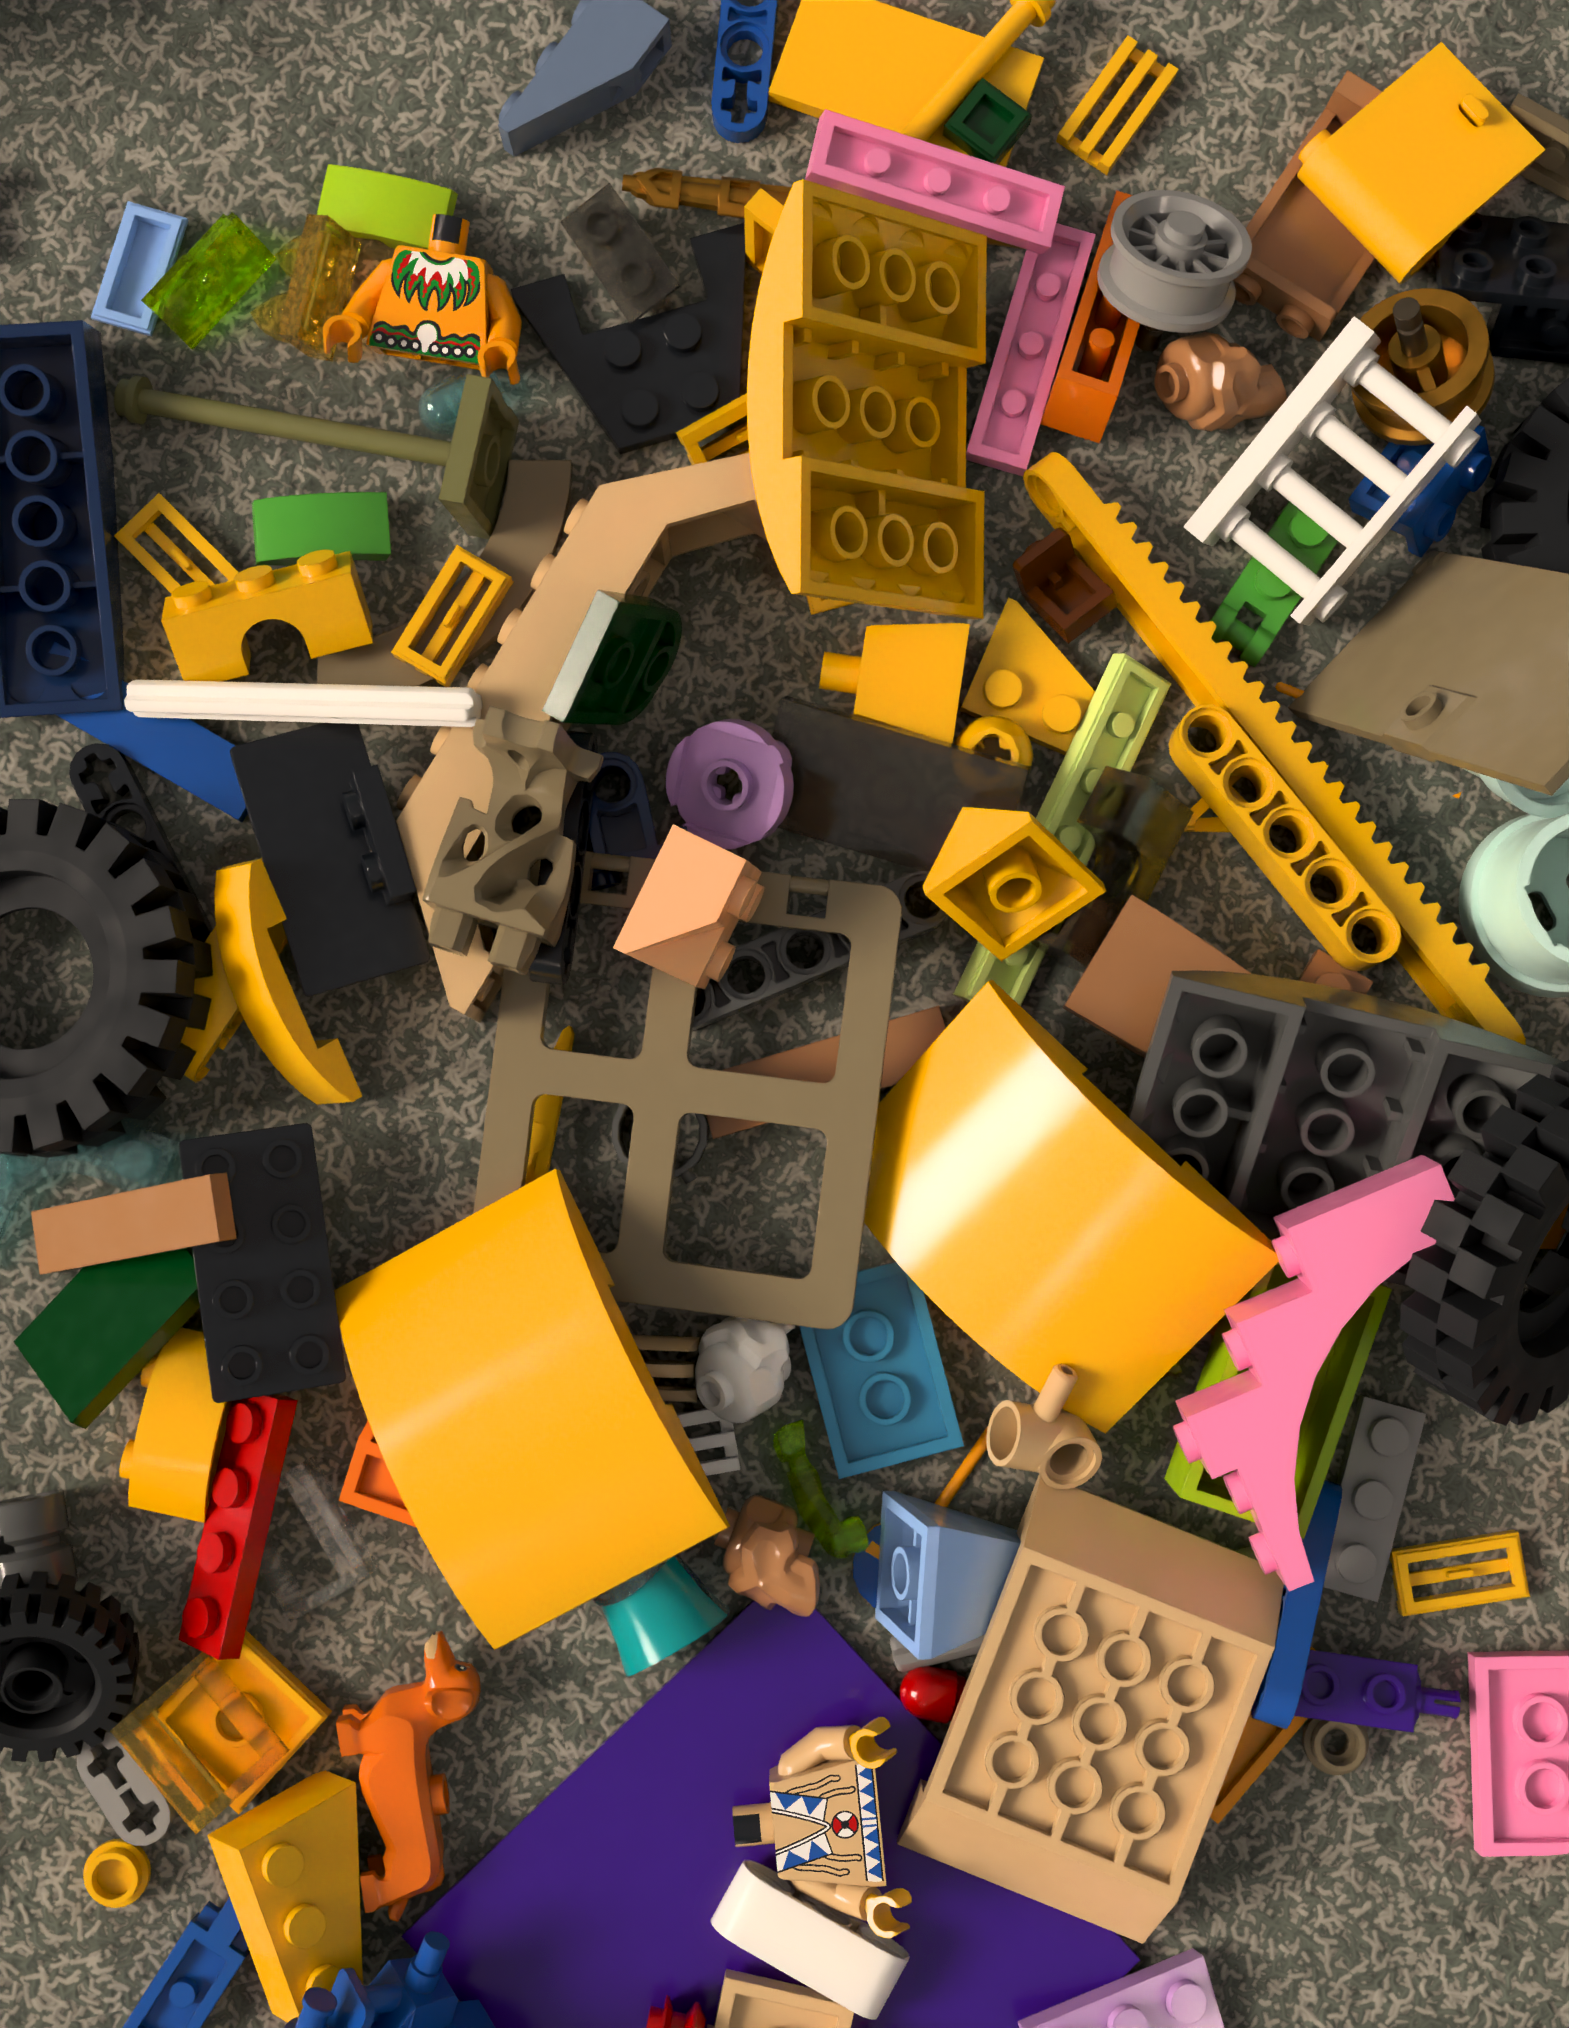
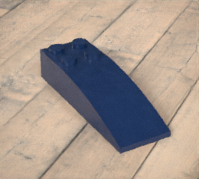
M83 320L0 325V718L123 710L124 643L118 540L114 537L117 533L114 463L101 332ZM54 642H57L70 650V657L48 652ZM103 693L101 696L95 699L82 698L94 694Z

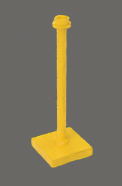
M1010 0L1012 7L904 128L901 134L927 142L1029 25L1035 27L1044 26L1051 17V9L1055 6V0ZM762 188L744 206L746 262L760 274L763 273L768 249L784 207Z

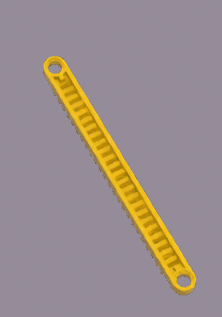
M1049 453L1024 471L1023 480L1025 488L1033 503L1054 529L1061 527L1070 535L1075 555L1114 591L1118 610L1196 707L1207 704L1221 707L1233 717L1392 912L1401 929L1399 948L1393 955L1442 1016L1473 1025L1526 1045V1038L1522 1028L1485 982L1490 967L1486 963L1472 965L1468 961L1474 947L1470 943L1456 945L1452 939L1457 926L1454 922L1442 925L1437 922L1436 918L1441 909L1438 902L1429 904L1421 902L1420 898L1425 888L1422 882L1412 884L1405 882L1404 877L1409 868L1407 863L1391 864L1388 857L1393 847L1389 841L1377 844L1373 842L1371 838L1377 827L1373 821L1360 824L1355 818L1361 807L1357 801L1342 803L1339 798L1344 789L1343 783L1341 781L1326 783L1323 777L1328 768L1325 761L1310 763L1307 759L1312 744L1309 741L1294 743L1291 737L1296 724L1293 721L1278 723L1275 717L1280 704L1277 701L1262 703L1259 697L1264 684L1261 681L1247 683L1243 679L1248 664L1245 661L1231 663L1227 657L1231 651L1232 644L1229 641L1215 643L1211 639L1216 629V624L1213 621L1199 623L1195 619L1201 607L1197 601L1183 603L1179 599L1185 587L1181 581L1167 583L1163 579L1169 565L1165 561L1151 563L1148 557L1153 545L1150 542L1136 544L1132 540L1137 525L1134 522L1120 524L1116 520L1121 505L1118 502L1104 504L1076 468L1059 453Z

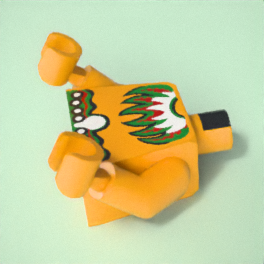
M434 214L428 249L398 245L394 250L393 257L382 260L357 289L342 314L335 315L324 323V353L330 354L331 348L335 344L345 342L348 343V362L358 363L363 354L362 339L368 335L366 345L378 354L479 370L483 377H490V374L494 373L497 369H507L510 384L516 385L520 381L516 357L522 320L506 282L499 276L494 275L493 269L486 260L465 256L470 222L455 216Z

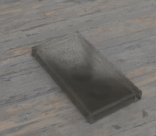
M785 696L781 699L772 735L775 740L784 743L790 751L792 757L791 771L794 782L790 809L783 822L777 828L920 871L931 870L962 807L1018 811L1031 768L1024 764L790 696Z

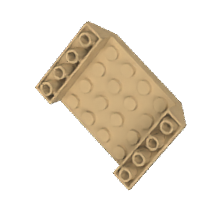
M1039 1475L1016 1532L1021 1541L929 1780L920 1779L898 1835L897 1844L1143 1944L1177 1904L1275 1649L1284 1583L1276 1571L1265 1575L1258 1560L1081 1488L1054 1489L1046 1485Z

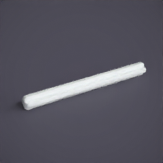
M135 679L128 683L127 696L124 699L126 710L133 712L137 717L446 727L475 726L476 720L481 718L483 706L481 696L476 694L474 689L468 687Z

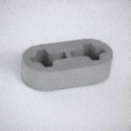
M119 1726L113 1734L106 1731L104 1741L101 1742L108 1750L118 1746L123 1751L124 1757L119 1760L117 1766L126 1780L125 1783L122 1782L112 1767H107L101 1771L95 1763V1760L102 1753L100 1746L96 1745L91 1748L84 1742L81 1754L77 1755L78 1772L115 1832L124 1842L134 1846H148L157 1842L172 1827L177 1816V1803L172 1791L139 1740L129 1730ZM130 1788L143 1805L149 1804L152 1801L158 1805L160 1811L153 1818L155 1828H152L146 1821L136 1825L131 1820L130 1815L137 1806L128 1791Z

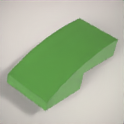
M387 492L300 494L257 499L252 502L256 565L291 566L297 564V560L310 552L324 549L333 550L335 554L351 551L353 560L386 561L391 555Z

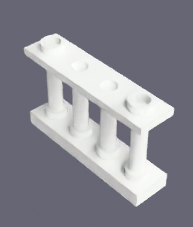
M1355 316L1184 525V528L1198 540L1210 546H1214L1220 538L1226 543L1231 539L1304 599L1290 616L1299 624L1308 626L1315 617L1322 623L1325 622L1338 609L1348 595V592L1342 588V585L1446 463L1453 468L1457 467L1471 452L1481 437L1473 431L1479 425L1481 419L1471 408L1466 406L1457 418L1451 422L1378 364L1379 355L1374 350L1381 343V340L1373 330ZM1347 383L1353 388L1358 384L1362 385L1434 443L1409 475H1406L1333 416L1336 408L1331 405V402ZM1304 436L1309 440L1315 437L1319 438L1390 496L1365 527L1361 526L1291 468L1293 461L1288 455ZM1261 488L1267 492L1274 488L1346 547V550L1322 578L1318 577L1249 520L1251 512L1245 507Z

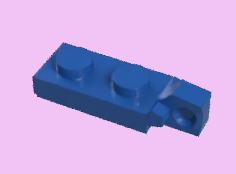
M230 1897L222 1909L209 1901L201 1913L198 1912L190 1921L122 2028H202L250 1953Z

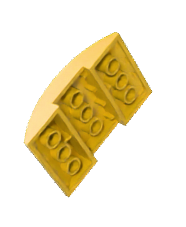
M804 179L793 183L768 249L758 289L748 359L747 429L751 472L762 524L777 567L791 594L972 620L983 619L985 491L966 488L967 368L986 364L987 236Z
M991 979L879 1103L864 1223L897 1264L950 1319L996 1360L1039 1393L1041 1392L1055 1365L1064 1364L1071 1367L1076 1372L1078 1379L1062 1409L1078 1416L1085 1423L1106 1434L1225 1315L1224 1309L1236 1305L1279 1260L1271 1240L1187 1161L1180 1166L1083 1075L1088 1069Z
M556 1168L334 1290L341 1335L361 1403L386 1466L420 1536L463 1608L494 1650L511 1643L730 1527L673 1405L664 1403L610 1290L615 1284L560 1169Z

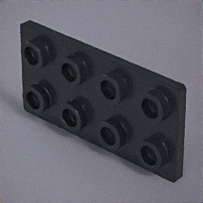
M1476 212L1451 234L1446 243L1434 255L1438 289L1451 291L1466 298L1468 301L1494 303L1486 325L1490 342L1489 350L1492 356L1569 364V223L1548 222L1532 216H1522L1519 218L1486 216Z
M320 723L232 747L230 757L262 861L287 918L282 921V925L304 995L313 997L427 963L430 959V954L413 902V897L417 890L378 764L371 766L359 724Z
M301 1123L182 1140L179 1143V1153L183 1180L227 1172L237 1237L234 1240L192 1247L213 1401L223 1403L344 1382L346 1379L311 1125Z

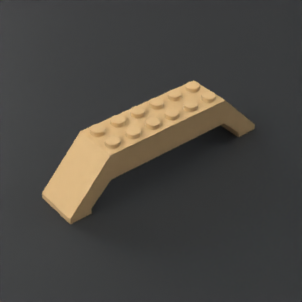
M750 453L602 484L598 486L590 501L584 498L580 499L566 521L564 532L569 536L557 556L548 553L533 575L531 587L535 589V592L523 611L515 608L501 627L497 642L502 644L491 665L487 666L482 663L475 670L466 686L474 689L476 694H479L482 698L483 706L480 719L485 720L489 706H493L524 718L559 723L565 731H568L572 723H563L543 712L542 709L597 590L648 597L673 556L751 534H757L767 540L756 500ZM442 726L439 729L430 748V752L436 756L423 777L415 774L408 781L396 805L402 811L396 822L428 933L430 932L434 909L422 899L432 866L459 797L470 799L473 802L474 808L487 814L491 798L493 772L488 758L474 745V726ZM475 829L467 834L463 850L464 858L468 861H478L484 853L485 836L482 830ZM477 924L467 957L433 947L450 1007L480 1023L502 987L504 969L488 962L494 942L492 928Z

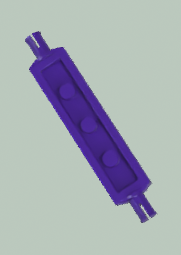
M1310 1650L1302 1690L1294 1716L1414 1733V1726L1419 1718V1713L1457 1719L1460 1707L1436 1704L1434 1701L1441 1700L1461 1703V1698L1458 1690L1452 1691L1421 1686L1417 1670L1418 1665Z

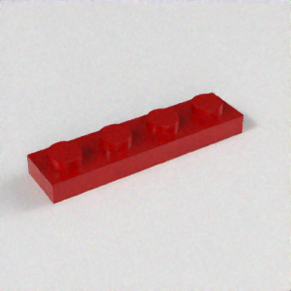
M280 1393L232 1401L231 1409L227 1416L226 1431L216 1475L212 1482V1493L202 1537L197 1548V1559L187 1603L183 1610L182 1625L178 1640L218 1660L239 1659L298 1402V1400Z

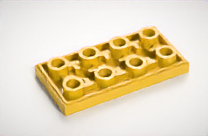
M801 0L768 91V101L819 118L824 110L827 109L901 133L984 37L876 0ZM1010 46L983 78L1027 111L1044 57ZM958 106L927 142L968 155L943 136L944 125L959 108ZM1014 145L998 165L1007 167Z

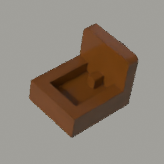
M1061 527L1055 529L1044 539L1035 541L1028 546L1012 565L1024 599L1068 644L1118 606L1114 591L1075 555L1071 537Z

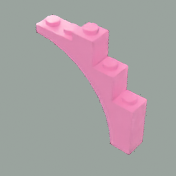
M1424 1155L1415 1157L1273 1217L1281 1236L1271 1241L1279 1264L1288 1278L1297 1275L1298 1279L1224 1309L1232 1328L1222 1333L1226 1348L1238 1371L1246 1368L1249 1370L1175 1401L1183 1422L1173 1425V1429L1188 1463L1200 1460L1212 1479L1227 1474L1223 1476V1479L1238 1513L1242 1514L1250 1510L1259 1532L1248 1538L1261 1569L1265 1575L1276 1571L1289 1592L1314 1582L1299 1532L1294 1478L1300 1425L1316 1375L1341 1329L1376 1287L1411 1260L1413 1253L1436 1243L1437 1240L1421 1232L1434 1200L1453 1202L1455 1200L1441 1164Z

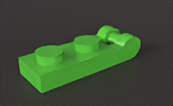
M1288 501L1267 535L1315 574H1317L1338 542L1290 501ZM1252 556L1210 620L1216 624V629L1211 639L1215 643H1218L1221 639L1229 641L1234 648L1241 652L1238 658L1255 668L1301 596ZM1242 606L1263 618L1256 631L1235 618Z

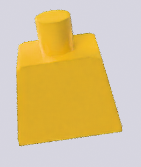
M935 623L867 626L862 657L824 651L819 689L856 694L852 719L855 725L938 752L949 753L955 732L970 624Z

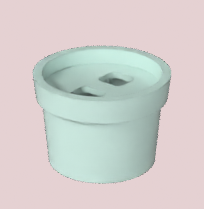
M1569 813L1556 818H1543L1526 814L1496 828L1479 844L1470 857L1464 870L1459 890L1460 921L1467 942L1474 947L1473 953L1481 964L1486 963L1490 967L1489 972L1504 984L1523 993L1539 997H1569V888L1566 883V878L1569 875ZM1531 892L1538 893L1542 897L1553 919V926L1548 931L1543 928L1534 912L1532 902L1528 896Z

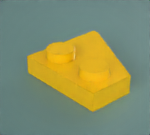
M1008 597L960 711L976 718L991 715L1009 718L1023 728L1032 742L1066 755L1095 691L1016 600Z

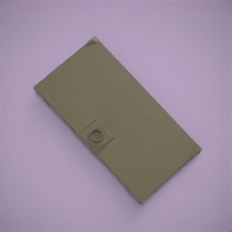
M1432 550L1411 570L1414 575L1305 688L1304 693L1296 698L1288 707L1299 718L1389 745L1396 751L1434 763L1438 760L1552 796L1569 778V574Z

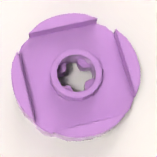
M740 719L716 721L698 728L691 736L685 737L675 747L666 772L667 796L671 806L677 805L679 814L686 821L682 826H687L688 832L723 849H736L771 836L785 819L793 797L792 757L784 743L775 740L769 732L754 723ZM731 769L738 773V779L742 781V792L736 793L732 801L725 798V787L717 784L718 774L729 773Z

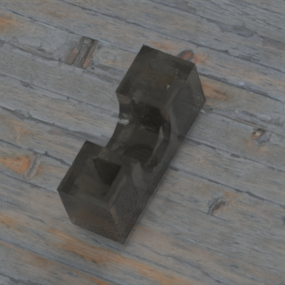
M1105 766L1077 822L1087 829L1095 840L1096 859L1092 872L1104 883L1106 892L1030 943L1055 961L1083 973L1128 898L1134 895L1143 902H1148L1194 812L1153 778Z

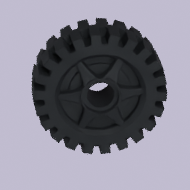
M33 1571L30 1584L23 1583L20 1573L4 1577L0 1589V1753L4 1747L13 1749L11 1761L26 1762L28 1751H37L39 1762L54 1761L57 1748L60 1747L67 1758L81 1754L84 1742L91 1748L104 1741L106 1731L113 1734L121 1725L123 1715L128 1713L138 1674L140 1644L138 1632L133 1633L134 1621L128 1612L120 1615L121 1603L112 1595L100 1602L101 1587L91 1582H88L81 1591L75 1590L76 1577L61 1574L58 1585L48 1584V1572Z

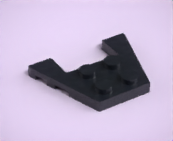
M744 223L690 238L691 248L707 298L706 300L592 333L582 334L565 274L511 289L516 307L529 322L552 358L555 359L575 388V391L620 454L678 438L676 432L740 397L746 262Z

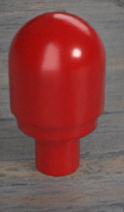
M933 1666L915 1668L910 1670L901 1682V1702L904 1708L917 1718L947 1724L949 1721H952L966 1685L965 1676L957 1675L956 1671Z

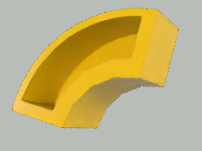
M180 1328L142 1369L141 1386L146 1387L147 1392L139 1418L135 1439H130L125 1446L120 1462L119 1475L121 1478L129 1479V1507L205 1523L212 1493V1482L217 1471L226 1431L227 1416L231 1409L232 1401L216 1403L212 1399L204 1333Z

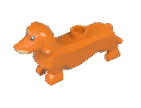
M443 1631L434 1632L425 1643L424 1662L426 1677L424 1681L396 1685L387 1689L374 1707L367 1712H363L357 1704H345L342 1709L343 1715L339 1716L336 1721L341 1757L363 1754L359 1770L361 1791L386 1847L383 1856L381 1854L368 1856L369 1871L361 1872L360 1874L365 1913L374 1912L384 1906H389V1919L399 1922L410 1898L435 1890L442 1884L445 1877L443 1865L444 1842L440 1815L449 1814L450 1796L445 1773L433 1775L429 1738L438 1729L459 1721L473 1712L480 1701L481 1685L477 1669L472 1663L455 1658Z

